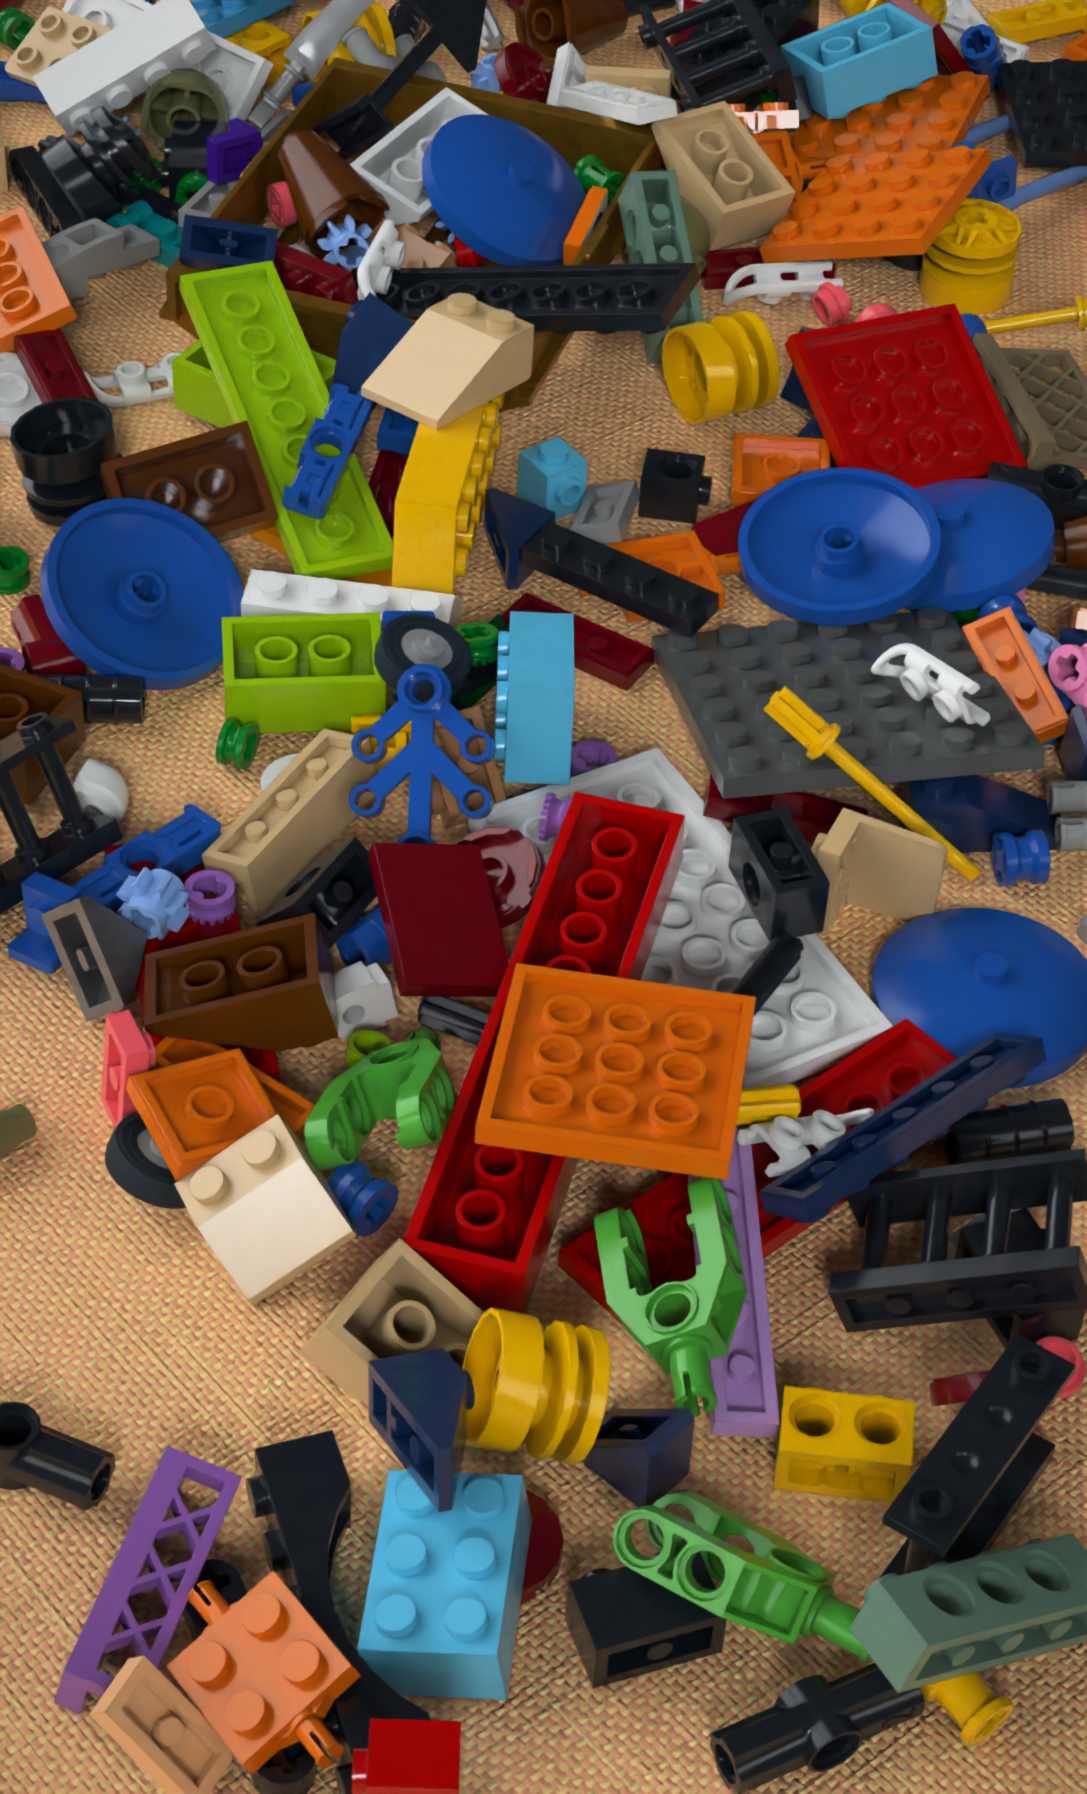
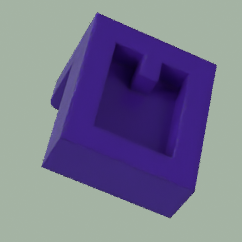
M234 118L229 120L228 132L206 137L207 179L216 185L239 180L240 174L263 147L261 131L240 118Z

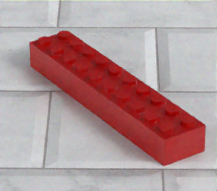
M574 792L403 1239L409 1247L477 1307L484 1309L493 1307L526 1314L579 1158L475 1143L476 1121L516 963L641 981L682 863L685 815Z

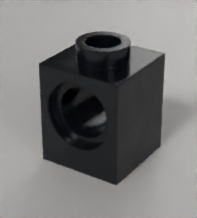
M648 448L641 475L638 516L695 524L699 506H709L712 476L704 475L705 456Z

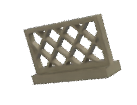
M974 333L972 343L1028 465L1026 468L1043 471L1044 468L1050 465L1064 464L1076 469H1087V423L1077 419V417H1080L1087 421V378L1070 351L1000 348L991 333ZM1010 365H1013V366H1015V367H1017V368L1023 370V372H1020V371H1018V370L1012 368ZM1048 366L1060 367L1063 373ZM1032 376H1035V377H1037V378H1039V379H1041V380H1043V381H1045V382H1047V383H1049V384H1052V386H1049V385H1047V384H1045V383H1043V382H1041V381H1039V380L1033 378ZM1061 390H1064V391H1066V392H1068V393H1070V394H1072V395L1078 397L1080 400L1075 399V398H1073V397H1071V396H1069V395H1067V394L1061 392ZM1027 392H1029V393H1031V394H1033V395H1035V396H1038V397H1040V398H1039V399L1034 398V397L1028 395ZM1050 402V403H1052V404H1054V405H1056V406H1058V407H1060V408H1062V409L1068 411L1069 413L1067 414V413H1065V412H1063V411H1061V410H1059V409H1057V408H1055V407L1049 405L1048 403ZM1043 419L1055 424L1056 426L1054 427L1044 422ZM1068 430L1086 440L1082 441L1064 431ZM1058 445L1069 451H1056L1055 446Z

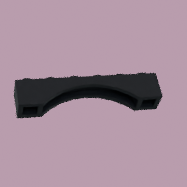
M333 1430L255 1448L256 1476L246 1478V1490L254 1518L265 1516L269 1531L263 1533V1545L270 1571L283 1572L287 1586L361 1675L360 1678L334 1700L328 1713L322 1720L336 1740L344 1747V1752L341 1756L343 1765L335 1767L339 1794H352L354 1748H368L370 1718L431 1719L428 1712L396 1693L368 1667L362 1657H359L358 1652L350 1643L334 1609L329 1579L337 1549L351 1523V1483Z

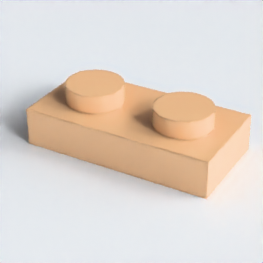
M144 1655L128 1658L89 1714L167 1794H210L235 1757L206 1718Z

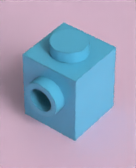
M560 436L520 451L517 497L555 512V520L577 512L586 494L588 461Z

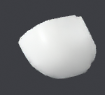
M89 758L77 774L73 784L84 810L116 818L119 825L129 804V790L126 782L114 768Z
M359 961L334 974L339 1038L349 1039L353 1033L361 1030L374 1031L386 1026L385 1021L398 1016L390 981L378 963L365 966L362 961Z

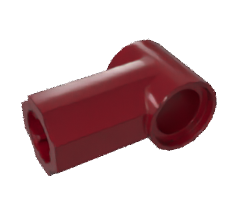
M40 595L21 598L19 605L10 611L11 626L22 648L26 673L34 676L36 674H62L63 672L66 675H86L85 663L71 652L53 628Z

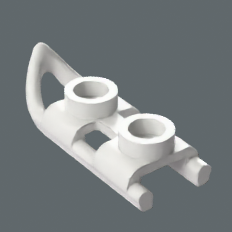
M384 220L358 267L357 281L359 288L357 295L359 300H364L369 292L376 296V293L385 295L391 283L393 269L399 270L402 265L406 243L398 241L399 233L394 227L395 222L393 220Z
M832 260L750 264L738 269L729 278L724 289L723 304L728 306L740 299L754 295L761 302L778 304L783 300V297H790L792 293H799L802 299L812 302L811 297L818 292L821 284L831 282L836 287L841 286L843 288L844 283L842 278H824L823 271L832 270ZM781 273H795L796 280H782ZM753 275L754 284L734 290L743 278Z
M181 353L167 354L155 367L145 368L139 362L127 361L118 365L117 370L112 371V375L92 376L86 371H83L98 401L106 406L125 407L174 397L172 360ZM166 380L168 387L151 390L149 382ZM119 387L122 396L109 395L99 388Z
M902 643L891 647L871 667L873 674L900 678L902 686L914 700L921 701L925 697L932 700L937 711L948 722H954L960 718L968 724L978 723L981 726H985L990 721L988 712L962 695L965 691L973 695L980 689L979 684L915 644ZM906 655L904 660L906 667L889 664V661L896 656ZM933 670L939 674L937 680L930 676V671Z
M871 1108L833 1115L824 1110H816L812 1116L799 1117L796 1120L786 1116H777L773 1122L753 1124L747 1129L739 1130L736 1139L741 1146L767 1142L780 1157L778 1162L770 1163L765 1170L768 1177H775L785 1174L811 1157L810 1151L805 1145L812 1144L818 1150H821L842 1136L846 1131L845 1127L854 1124L858 1125L875 1114V1112Z

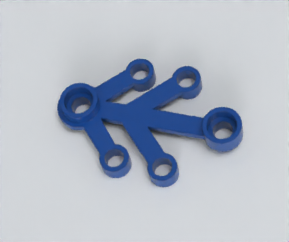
M417 664L407 669L400 677L396 690L398 701L369 729L360 730L355 734L351 742V749L353 754L362 762L376 764L386 756L388 749L387 741L412 720L411 741L368 783L359 784L351 791L349 804L351 809L359 816L366 819L375 818L384 810L385 798L410 775L408 831L396 843L437 844L431 838L433 774L458 799V806L461 812L471 819L480 820L486 818L493 810L494 800L486 788L473 784L434 743L435 719L460 742L461 754L474 765H484L491 761L495 755L496 746L494 740L485 731L475 729L450 703L452 685L448 676L440 668L432 664ZM426 683L432 684L434 686L433 697L425 702L418 701V688ZM369 737L376 738L378 741L376 752L369 756L363 755L361 752L362 742ZM476 738H483L487 743L486 751L480 756H471L469 753L470 743ZM365 792H374L376 802L373 808L365 811L361 810L359 807L361 795ZM473 793H482L485 798L482 809L475 812L469 811L467 808L469 796Z

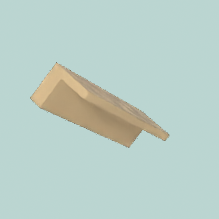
M324 728L201 855L205 870H220L228 874L233 880L243 882L252 915L263 917L308 866L357 817L358 814L351 809L349 804L350 793L357 785L368 783L377 772L375 764H366L353 754L351 742L355 735ZM369 738L365 739L361 744V752L365 756L372 755ZM365 792L359 798L361 810L375 797L374 792Z

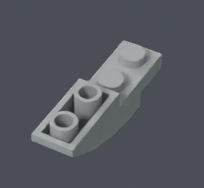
M97 218L76 224L42 243L69 301L88 295V279L101 278L107 272L122 267H137L142 261L160 256L159 238L133 224L114 228Z

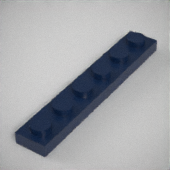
M995 1033L813 1154L800 1165L759 1190L764 1212L792 1218L797 1223H811L824 1218L829 1213V1208L850 1194L865 1190L870 1185V1180L889 1167L906 1162L910 1158V1153L929 1140L939 1138L948 1133L950 1130L949 1126L968 1113H973L986 1107L988 1100L1006 1087H1011L1024 1081L1026 1078L1025 1074L1047 1060L1042 1038Z

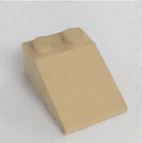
M725 101L679 113L677 117L652 123L651 129L667 171L675 170L680 196L688 200L706 220L710 233L709 251L772 232L773 227L787 215L796 192Z
M459 292L452 294L447 299L425 310L361 386V396L438 430L531 378L535 325L515 317L508 310L496 309L477 301L473 295Z
M399 1238L368 1268L300 1352L347 1394L369 1406L368 1361L444 1348L462 1369L473 1330L484 1312ZM465 1444L463 1458L469 1461L480 1448L470 1447Z

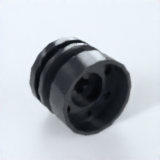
M97 103L90 112L101 129L97 131L88 121L80 118L76 123L86 142L80 146L72 138L62 134L41 154L58 180L84 210L93 218L106 222L107 219L126 207L122 196L117 190L121 183L137 195L144 191L142 185L133 174L136 170L150 183H154L161 175L150 158L149 150L125 121L110 113L102 104Z
M70 397L55 399L35 406L24 413L11 428V446L17 467L23 475L22 485L27 493L28 506L35 519L50 526L61 527L80 509L99 501L108 500L99 475L101 463L123 456L119 452V438L114 418L106 405L89 398Z

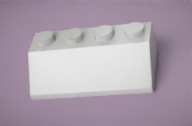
M161 0L32 78L67 136H71L80 131L76 123L80 118H84L91 125L95 123L96 120L90 110L97 103L102 104L109 112L123 108L133 98L145 92L158 79L171 73L170 70L185 68L188 65L199 63L208 53L217 48L189 0Z
M448 87L444 88L350 164L385 198L389 205V210L385 209L383 214L388 220H393L397 225H401L403 222L407 224L419 222L434 209L424 187L422 161L427 146L439 129L450 120L460 116L471 114L488 115Z
M251 569L240 604L241 617L380 612L382 632V614L384 611H432L435 614V618L455 628L459 624L463 608V598L454 594Z

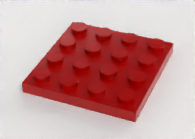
M955 303L791 334L784 344L837 468H861L880 472L897 478L915 489L947 480L987 479L991 462L1022 468L1028 466Z

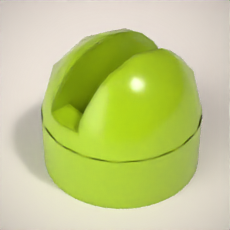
M361 1030L353 1033L348 1039L345 1051L346 1068L349 1069L372 1051L393 1045V1042L384 1034L372 1030Z

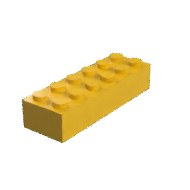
M505 393L438 430L419 422L395 498L392 587L453 594L457 577H466L469 551H473L475 544L476 525L481 523L485 490L489 489L490 475L494 474L496 451H500L503 423L498 422L499 409L503 407Z

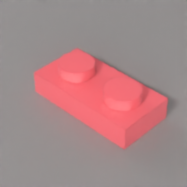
M130 1010L106 1015L101 1101L114 1129L124 1118L138 1114L135 1105L126 1091L128 1076L148 1071L149 1068L155 1067L156 1064L155 1048L151 1036L148 1032H140Z

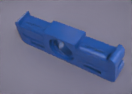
M339 383L331 386L329 405L322 419H315L300 451L296 476L290 487L284 486L282 499L284 508L314 519L325 517L371 415L373 401L361 396V391L354 395L348 393V386ZM322 444H329L337 447L341 454L336 457H325L320 455L315 448Z
M192 804L185 805L184 814L153 834L146 830L104 857L103 866L71 887L81 890V896L87 895L118 914L117 911L124 901L116 895L129 875L137 878L140 872L129 869L130 865L136 862L148 861L157 865L154 869H164L180 877L203 862L201 855L221 835V825L197 806Z

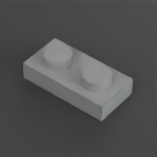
M636 480L589 486L570 530L602 544L622 542L639 501L640 495Z

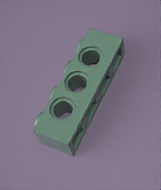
M675 170L631 171L618 198L629 264L693 263ZM697 285L665 331L643 334L648 364L662 363V344L669 330L697 321H704Z
M1069 1534L1044 1541L1041 1538H1035L1022 1546L998 1552L989 1549L973 1558L953 1563L939 1561L924 1570L903 1575L889 1573L877 1579L866 1590L864 1594L865 1603L849 1629L897 1693L1087 1642V1550L1074 1534Z

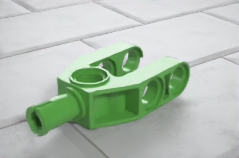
M419 1028L416 1035L415 1031L412 1030L405 1037L404 1042L372 1051L329 1083L307 1117L304 1128L308 1154L317 1169L323 1171L354 1162L376 1123L388 1118L397 1119L400 1132L395 1133V1136L405 1150L436 1144L441 1139L458 1097L443 1056L440 1053L441 1042L434 1032L426 1028Z
M699 1177L688 1181L687 1185L692 1213L686 1215L687 1223L697 1238L701 1264L696 1266V1275L689 1280L668 1282L653 1291L643 1236L632 1210L624 1211L622 1207H616L599 1213L594 1217L606 1302L637 1343L667 1375L671 1374L675 1395V1408H688L693 1417L701 1416L697 1396L702 1397L706 1413L711 1412L717 1405L718 1401L713 1388L709 1360L728 1354L747 1294L730 1204L719 1179Z
M684 1489L664 1495L656 1500L653 1505L641 1506L628 1512L615 1525L612 1537L614 1551L623 1564L715 1615L791 1644L796 1643L803 1637L811 1638L815 1633L860 1657V1660L866 1663L872 1659L849 1629L860 1610L833 1596L834 1588H832V1584L836 1576L786 1539L696 1492ZM670 1504L684 1505L691 1511L695 1523L690 1520L686 1521L666 1509ZM639 1519H646L647 1535L652 1544L661 1551L656 1557L642 1555L632 1543V1528ZM729 1535L743 1536L751 1543L754 1548V1554L751 1552L747 1553L729 1544L725 1539ZM700 1551L711 1578L722 1583L718 1589L704 1588L695 1580L691 1566L697 1552Z

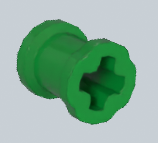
M593 155L583 157L578 161L574 169V173L579 179L585 194L588 193L592 186L608 189L607 207L626 178L619 171L611 172L605 167L602 159Z

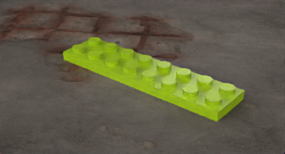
M273 261L180 275L179 290L234 424L248 421L278 513V518L274 523L295 575L338 580L392 569L393 541L355 452L324 518L314 519L288 510L282 505L284 486H291L298 471L300 451L315 419L323 418L329 405L330 394ZM322 444L315 448L320 455L325 457H336L341 454L337 447L329 444Z

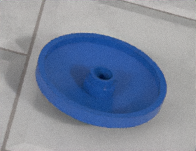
M471 114L454 118L443 125L427 146L422 161V177L427 196L443 223L470 249L501 266L563 265V243L586 197L579 179L564 158L551 145L532 131L500 117Z
M848 467L809 471L773 486L762 494L749 508L743 518L738 534L739 564L743 578L751 591L763 603L783 615L803 622L830 626L871 622L905 608L915 601L931 584L941 559L940 523L932 506L917 490L887 474Z
M955 479L915 488L932 506L940 523L941 559L931 584L915 601L906 606V609L918 611L925 607H936L946 612H954L982 607L989 600L999 595H1014L1040 577L1050 564L1056 548L1053 517L1046 504L1030 491L1007 482L989 479Z
M114 498L99 501L80 509L61 526L45 553L40 574V588L45 611L56 633L71 652L101 675L114 676L117 673L119 676H144L145 690L163 691L179 689L198 683L211 675L223 663L221 617H241L240 603L244 594L243 586L232 560L221 544L205 528L190 517L173 508L153 501L136 498Z
M989 908L942 910L919 917L898 929L886 941L876 958L870 988V999L893 1026L907 1018L957 1059L995 1033L1042 1038L1047 1060L1025 1074L1026 1078L1024 1081L1005 1089L1026 1087L1050 1080L1074 1066L1087 1052V960L1066 938L1035 920L1018 914Z

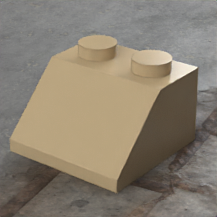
M279 1114L174 1183L197 1229L252 1306L357 1236L321 1170L317 1169L313 1164L306 1145Z

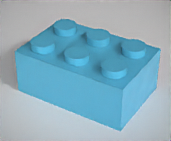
M889 2L780 46L782 54L790 65L792 77L800 75L805 77L812 109L828 120L843 118L851 110L866 104L882 102L886 99V96L902 89L916 88L924 80L938 75L932 27Z
M510 611L509 631H499L495 717L496 751L494 759L495 761L505 762V783L570 785L575 693L574 614Z
M389 1470L357 1651L359 1657H362L368 1667L399 1695L507 1700L532 1525L523 1475L459 1473L452 1510L438 1512L408 1471Z

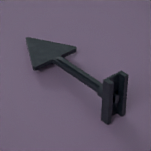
M407 0L428 25L426 33L370 95L365 93L321 118L311 131L316 132L318 135L326 131L341 148L337 153L344 160L376 144L395 128L382 110L441 43L445 45L467 73L476 69L487 0Z

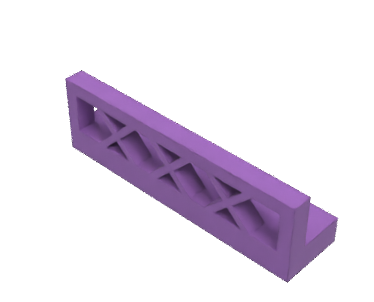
M166 1447L65 1666L55 1697V1704L80 1714L89 1692L102 1697L115 1678L100 1671L102 1663L108 1652L128 1645H132L137 1657L144 1655L159 1670L188 1603V1594L197 1583L242 1476L172 1447ZM188 1478L220 1491L215 1505L188 1513L179 1494L184 1479ZM172 1511L175 1518L168 1520V1517ZM206 1524L200 1537L196 1527ZM182 1532L192 1553L191 1560L163 1568L154 1549L158 1540ZM147 1566L150 1573L143 1575L145 1568ZM182 1579L175 1593L171 1582ZM157 1587L168 1612L165 1617L138 1626L129 1606L131 1599L135 1594ZM120 1624H122L124 1631L116 1633ZM157 1636L150 1651L145 1640Z

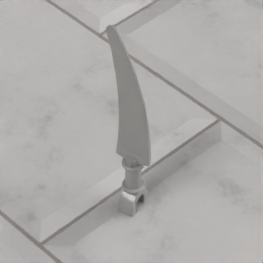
M333 0L316 15L284 52L283 56L291 62L290 65L285 64L284 68L286 70L268 92L263 91L264 98L247 119L259 129H262L276 109L283 108L281 103L298 81H304L302 77L304 74L314 81L343 36L375 0Z

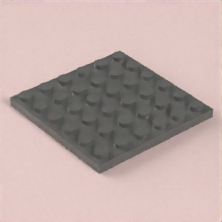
M925 607L919 609L917 613L891 614L871 622L854 625L830 626L777 620L769 623L768 626L746 628L736 624L724 625L715 631L696 632L691 638L674 630L670 631L668 635L652 636V649L655 650L654 660L723 799L861 786L825 753L817 759H809L806 756L808 749L764 711V707L771 701V696L777 690L780 692L784 686H787L829 725L837 723L841 727V731L835 741L883 784L1040 769L1044 767L1045 748L995 676H991L983 670L978 662V657L973 654L965 639L963 630L952 614L943 609ZM902 643L915 644L979 684L980 689L973 695L966 691L962 695L988 712L990 721L985 726H981L978 723L968 724L960 718L954 722H948L937 711L932 700L927 697L921 701L914 700L902 686L900 678L873 674L871 667L891 647ZM899 655L890 659L889 664L906 667L904 663L906 655ZM933 670L929 672L931 677L936 680L938 679L939 674Z

